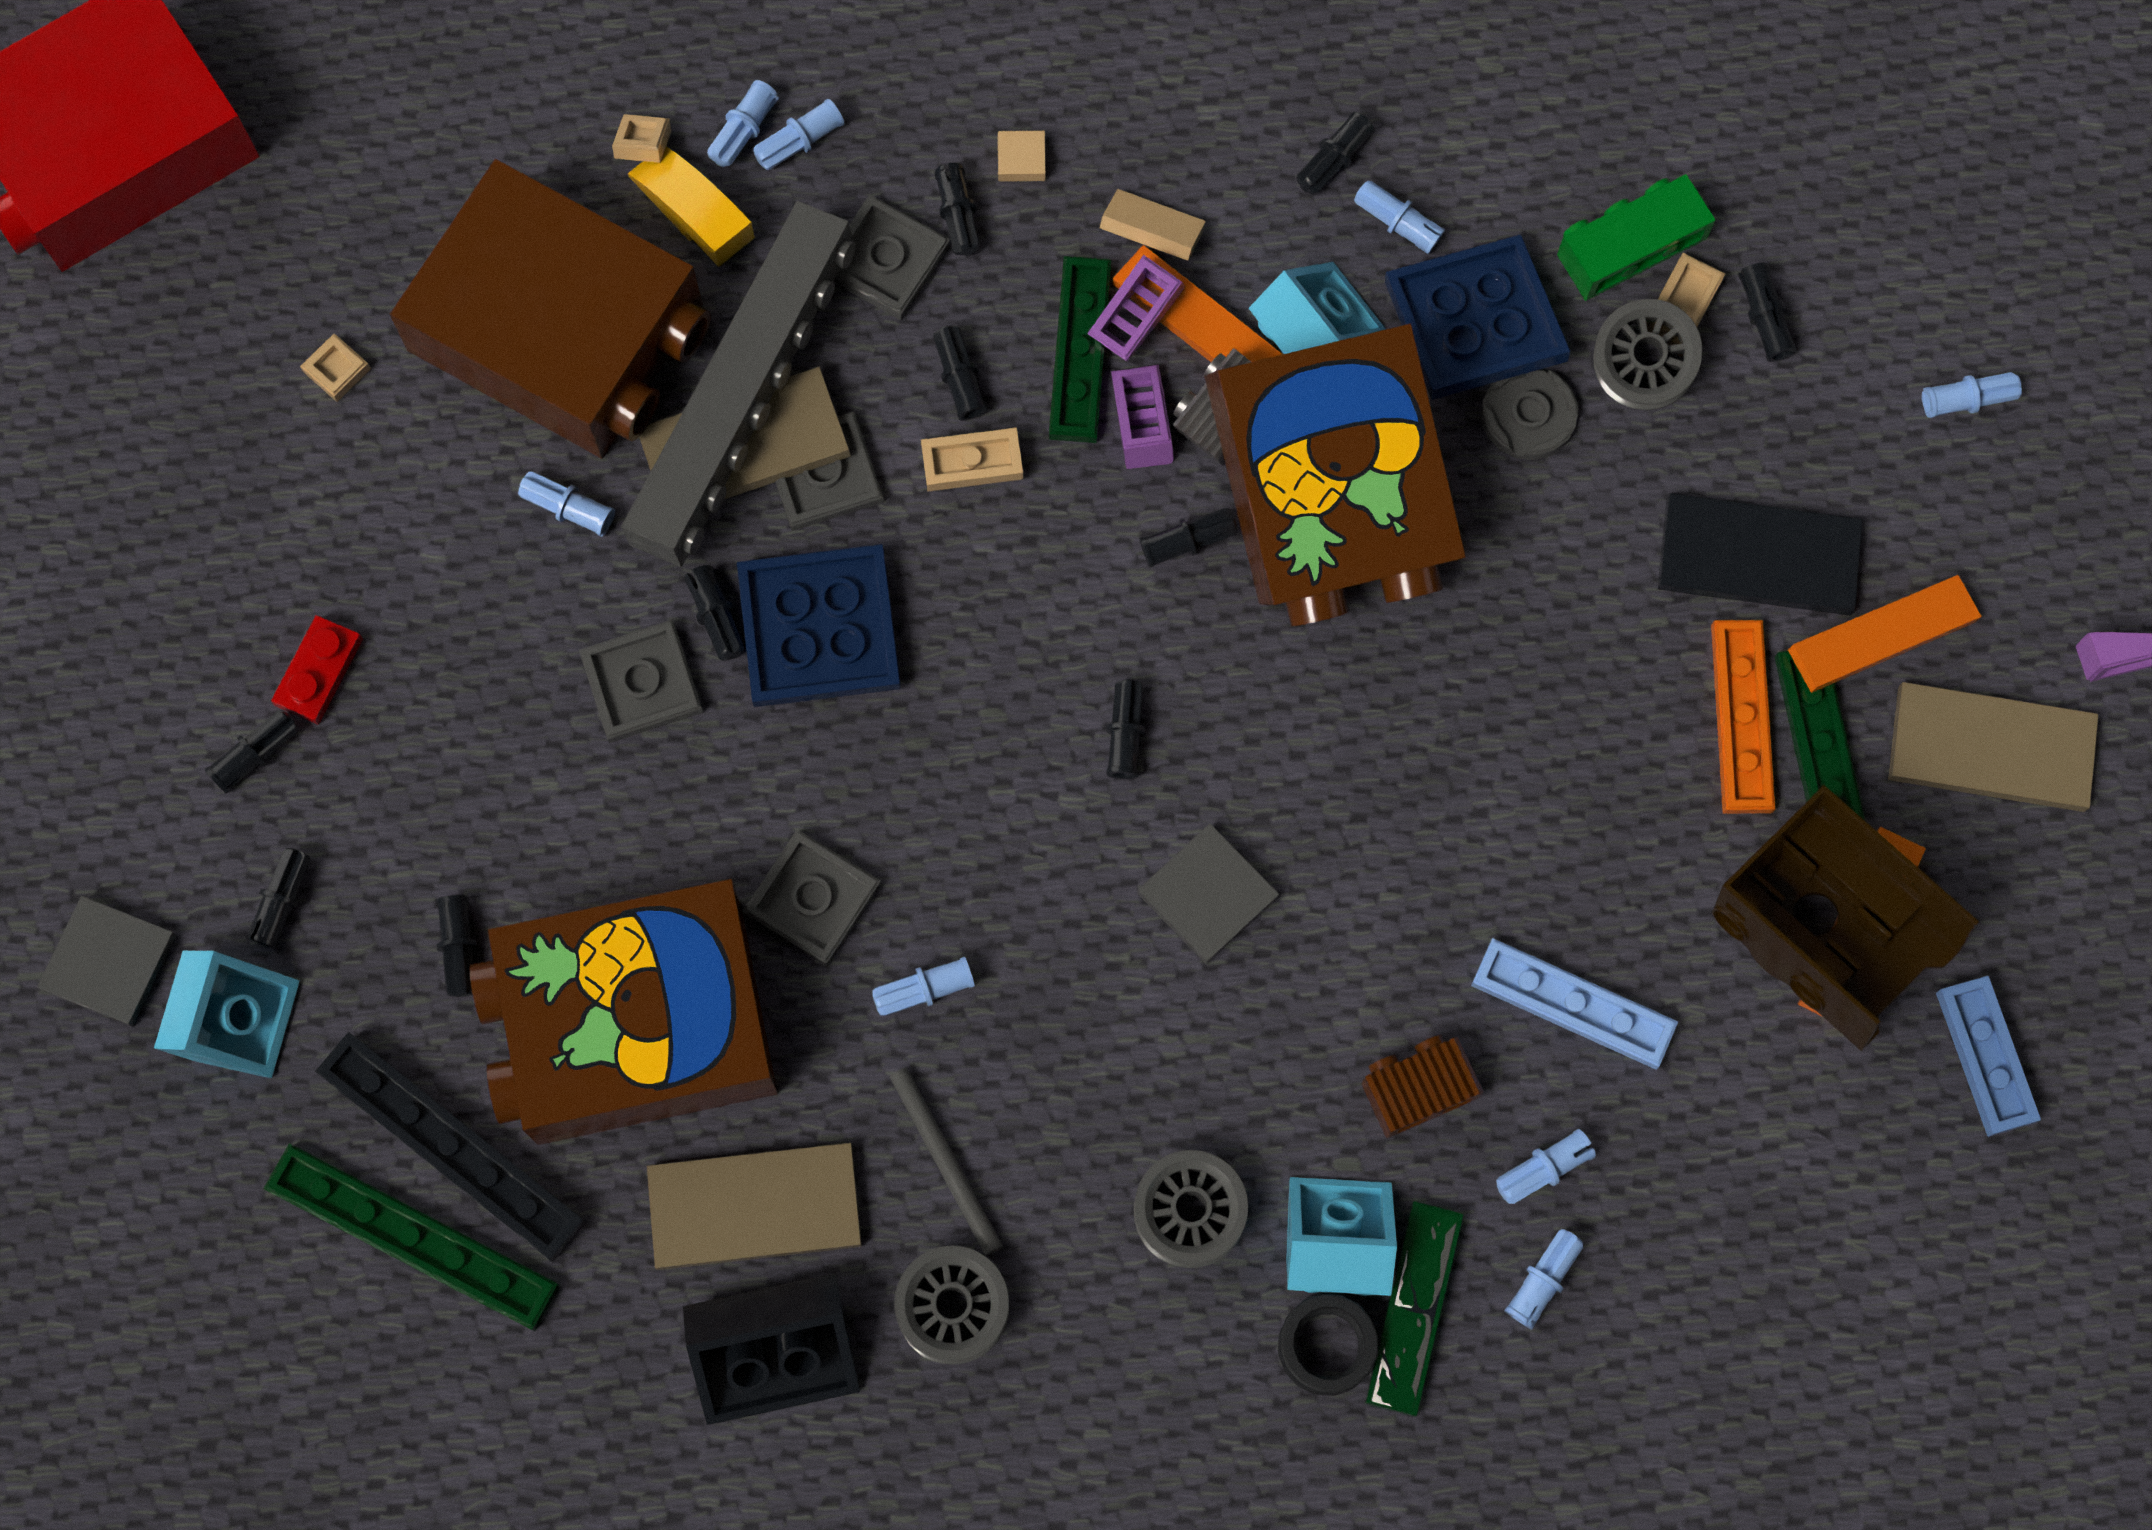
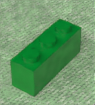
M1687 174L1673 181H1670L1669 178L1661 179L1651 185L1642 197L1632 202L1629 199H1622L1610 206L1604 212V216L1590 223L1587 219L1578 221L1564 232L1557 256L1585 301L1707 240L1716 220Z

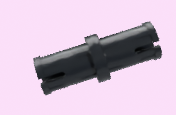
M1762 262L1743 268L1741 273H1738V276L1742 282L1751 309L1748 312L1750 323L1756 325L1767 361L1777 362L1793 356L1794 352H1797V348L1794 345L1784 316L1787 313V308L1784 300L1778 298L1768 264Z

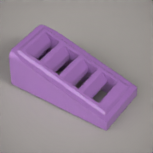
M1143 255L1087 334L1128 362L1185 288L1183 282ZM1146 278L1164 290L1160 297L1141 285ZM1134 293L1153 305L1149 312H1146L1129 300ZM1122 308H1125L1142 320L1138 328L1118 315ZM1111 322L1131 336L1126 344L1105 330Z
M1159 365L1111 371L1126 468L1132 469L1172 463V439ZM1152 386L1153 390L1125 395L1124 389ZM1155 404V408L1141 409L1135 411L1127 410L1128 407ZM1158 423L1156 427L1130 429V426Z
M2091 632L2087 633L2076 645L2086 679L2090 680V682L2152 667V633Z

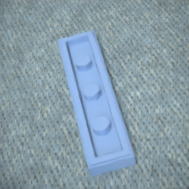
M1494 938L1490 941L1471 984L1474 988L1656 1070L1662 1062L1678 1024V1021Z

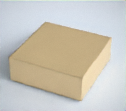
M624 114L612 145L614 158L660 163L671 134L670 119Z
M998 131V181H1045V131Z
M333 334L300 366L302 371L336 402L371 369L369 364L336 334Z

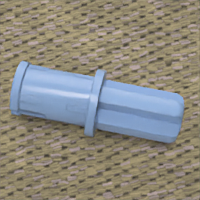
M755 80L736 109L729 110L725 115L727 123L707 152L708 157L718 166L724 168L731 165L748 140L759 135V125L773 105L779 100L777 92L769 84Z
M826 99L824 103L797 120L792 117L786 121V127L753 148L754 155L764 169L771 170L802 149L806 153L810 151V144L837 127L844 125L843 117L836 105L830 99Z
M1373 181L1363 183L1354 198L1357 205L1388 225L1387 231L1392 234L1395 231L1414 243L1415 246L1423 250L1427 255L1430 254L1445 232L1443 227L1430 221L1412 208L1410 200L1403 203Z
M2009 372L1979 379L1968 375L1964 376L1963 381L1925 387L1922 392L1925 414L1928 418H1933L1968 410L1970 413H1977L1982 406L2017 400L2022 395L2021 380L2018 375Z
M528 472L520 483L518 494L521 498L556 514L555 518L560 522L567 519L595 532L601 537L606 534L615 516L614 508L607 507L578 493L579 489L575 485L567 488L536 472Z
M962 957L960 960L925 971L918 967L914 975L875 987L872 990V996L879 1014L887 1016L925 1002L928 1007L932 1006V1000L968 987H975L967 960L965 957Z
M1577 1129L1571 1135L1543 1151L1540 1148L1533 1150L1532 1158L1497 1178L1496 1182L1499 1193L1508 1204H1515L1548 1183L1556 1186L1559 1184V1177L1596 1157L1594 1148H1586V1146L1591 1144L1590 1140L1582 1130Z
M1565 1229L1559 1230L1535 1268L1530 1265L1526 1269L1529 1272L1527 1278L1504 1311L1532 1330L1556 1291L1561 1293L1564 1289L1560 1283L1583 1249L1582 1240Z

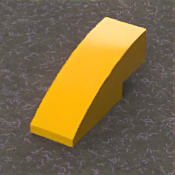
M667 146L660 163L643 161L628 173L629 178L689 241L693 239L718 267L755 238L752 222L737 206L695 167Z

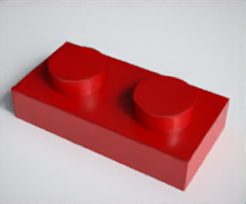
M315 615L271 699L273 705L319 725L363 640L362 636L355 631Z

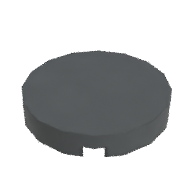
M1536 370L1491 383L1482 402L1481 421L1487 437L1500 451L1516 459L1538 460L1554 455L1568 443L1576 427L1578 404L1573 390L1560 375L1550 370L1548 372Z

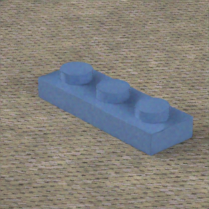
M1989 976L1946 987L1936 992L1987 1136L1990 1137L2039 1122L2041 1120Z

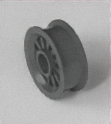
M1658 299L1635 300L1615 310L1601 326L1593 353L1595 374L1605 392L1620 404L1638 410L1663 408L1680 399L1693 384L1702 360V341L1695 323L1679 307ZM1646 321L1656 322L1653 332L1647 331ZM1638 323L1639 335L1632 330L1630 325ZM1662 325L1670 329L1663 337L1659 335ZM1622 332L1629 342L1617 339V336ZM1676 336L1681 343L1667 346ZM1642 344H1651L1659 350L1661 359L1658 363L1651 366L1642 365L1636 360L1634 350ZM1612 348L1625 352V354L1612 356ZM1683 354V361L1668 356ZM1628 363L1623 370L1617 373L1614 366ZM1665 367H1668L1679 372L1673 378V376L1667 371ZM1634 372L1636 377L1633 385H1631L1624 379ZM1656 374L1664 381V385L1657 387ZM1642 377H1647L1649 388H1639Z
M1198 1150L1174 1152L1155 1162L1141 1179L1134 1202V1221L1142 1242L1157 1258L1168 1264L1183 1268L1207 1266L1226 1256L1240 1239L1248 1216L1246 1190L1236 1171L1218 1156ZM1188 1173L1200 1174L1196 1186L1190 1185ZM1180 1174L1183 1188L1180 1189L1171 1177ZM1208 1177L1215 1182V1184L1212 1185L1208 1190L1204 1191L1202 1189V1186L1204 1184L1205 1178ZM1164 1184L1173 1197L1160 1193L1157 1190ZM1222 1189L1226 1198L1211 1201L1210 1198ZM1187 1196L1198 1198L1204 1205L1205 1215L1196 1222L1183 1220L1176 1210V1204L1180 1199ZM1153 1201L1170 1208L1153 1210ZM1228 1208V1218L1214 1213L1212 1210ZM1171 1218L1161 1229L1158 1228L1155 1220ZM1208 1221L1224 1227L1223 1231L1218 1235ZM1177 1227L1180 1230L1176 1241L1173 1242L1166 1235ZM1200 1229L1210 1239V1242L1201 1245ZM1186 1232L1191 1233L1193 1246L1181 1245Z
M942 1246L921 1254L906 1268L896 1288L894 1308L899 1328L906 1341L915 1351L934 1362L963 1364L983 1356L999 1341L1008 1321L1009 1296L1006 1283L1000 1271L983 1254L962 1246ZM949 1268H961L956 1282L951 1281ZM941 1269L945 1282L942 1285L931 1275ZM970 1271L977 1278L967 1287H964L966 1277ZM924 1280L935 1290L934 1293L919 1289ZM985 1284L989 1292L988 1294L971 1297L977 1289ZM948 1292H958L967 1300L965 1312L955 1319L945 1318L937 1310L939 1299ZM915 1297L931 1302L930 1305L914 1308ZM991 1303L990 1314L973 1308L976 1305ZM933 1314L922 1326L918 1325L915 1317ZM970 1317L985 1321L984 1327L979 1331L970 1321ZM940 1323L941 1326L936 1340L926 1334ZM962 1325L973 1335L972 1338L963 1342L960 1332V1326ZM948 1328H953L955 1343H944Z

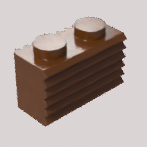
M1442 1034L1417 1044L1414 1047L1417 1054L1399 1061L1396 1054L1368 1066L1371 1074L1365 1076L1361 1084L1387 1139L1473 1102L1484 1093L1458 1037L1445 1041Z

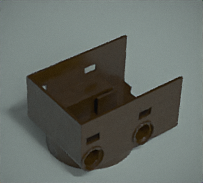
M1825 785L1722 885L1712 910V915L1717 923L1730 936L1745 945L1756 962L1766 972L1789 985L1806 1005L1821 1014L1861 1052L1879 1034V1024L1881 1021L1878 1016L1925 968H1944L1962 950L1979 923L1975 917ZM1813 894L1829 899L1836 907L1838 914L1837 924L1834 929L1827 934L1813 935L1794 918V906L1798 900Z

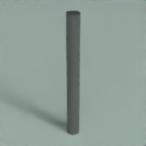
M907 1067L896 1071L889 1078L984 1255L988 1256L1003 1247V1244Z

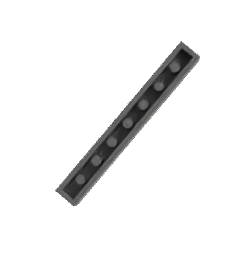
M796 201L621 526L630 546L681 568L688 554L694 555L697 552L704 537L703 526L710 513H716L724 502L727 491L726 482L732 471L738 472L742 468L747 458V443L754 430H761L770 413L769 402L776 388L781 390L786 385L792 370L791 361L797 349H804L811 338L814 317L819 308L825 309L828 306L834 293V280L841 268L846 269L853 259L856 243L853 241L849 221Z

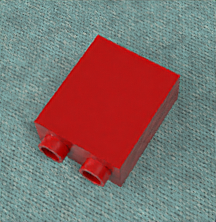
M89 0L0 51V181L7 190V193L0 196V230L17 255L41 243L61 272H64L260 157L239 116L162 0Z

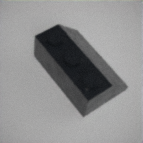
M836 1273L683 1306L686 1348L707 1425L860 1392L845 1310Z

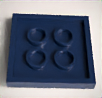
M1521 234L1385 273V284L1401 324L1411 323L1424 382L1431 400L1569 361L1570 349Z
M883 544L737 562L751 696L754 707L901 689Z

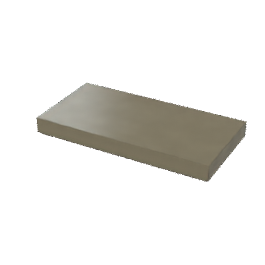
M820 367L790 376L783 389L779 390L776 388L769 402L770 413L765 425L759 431L754 430L747 443L748 454L742 468L738 472L732 471L725 484L727 489L725 499L774 483L780 478L785 477L786 479L801 474L805 470L810 471L833 463L836 460L851 457ZM682 413L649 424L639 437L650 471L654 467Z
M1902 682L1898 686L1888 780L2085 812L2090 808L2098 714Z
M851 1143L647 1166L656 1270L862 1247Z

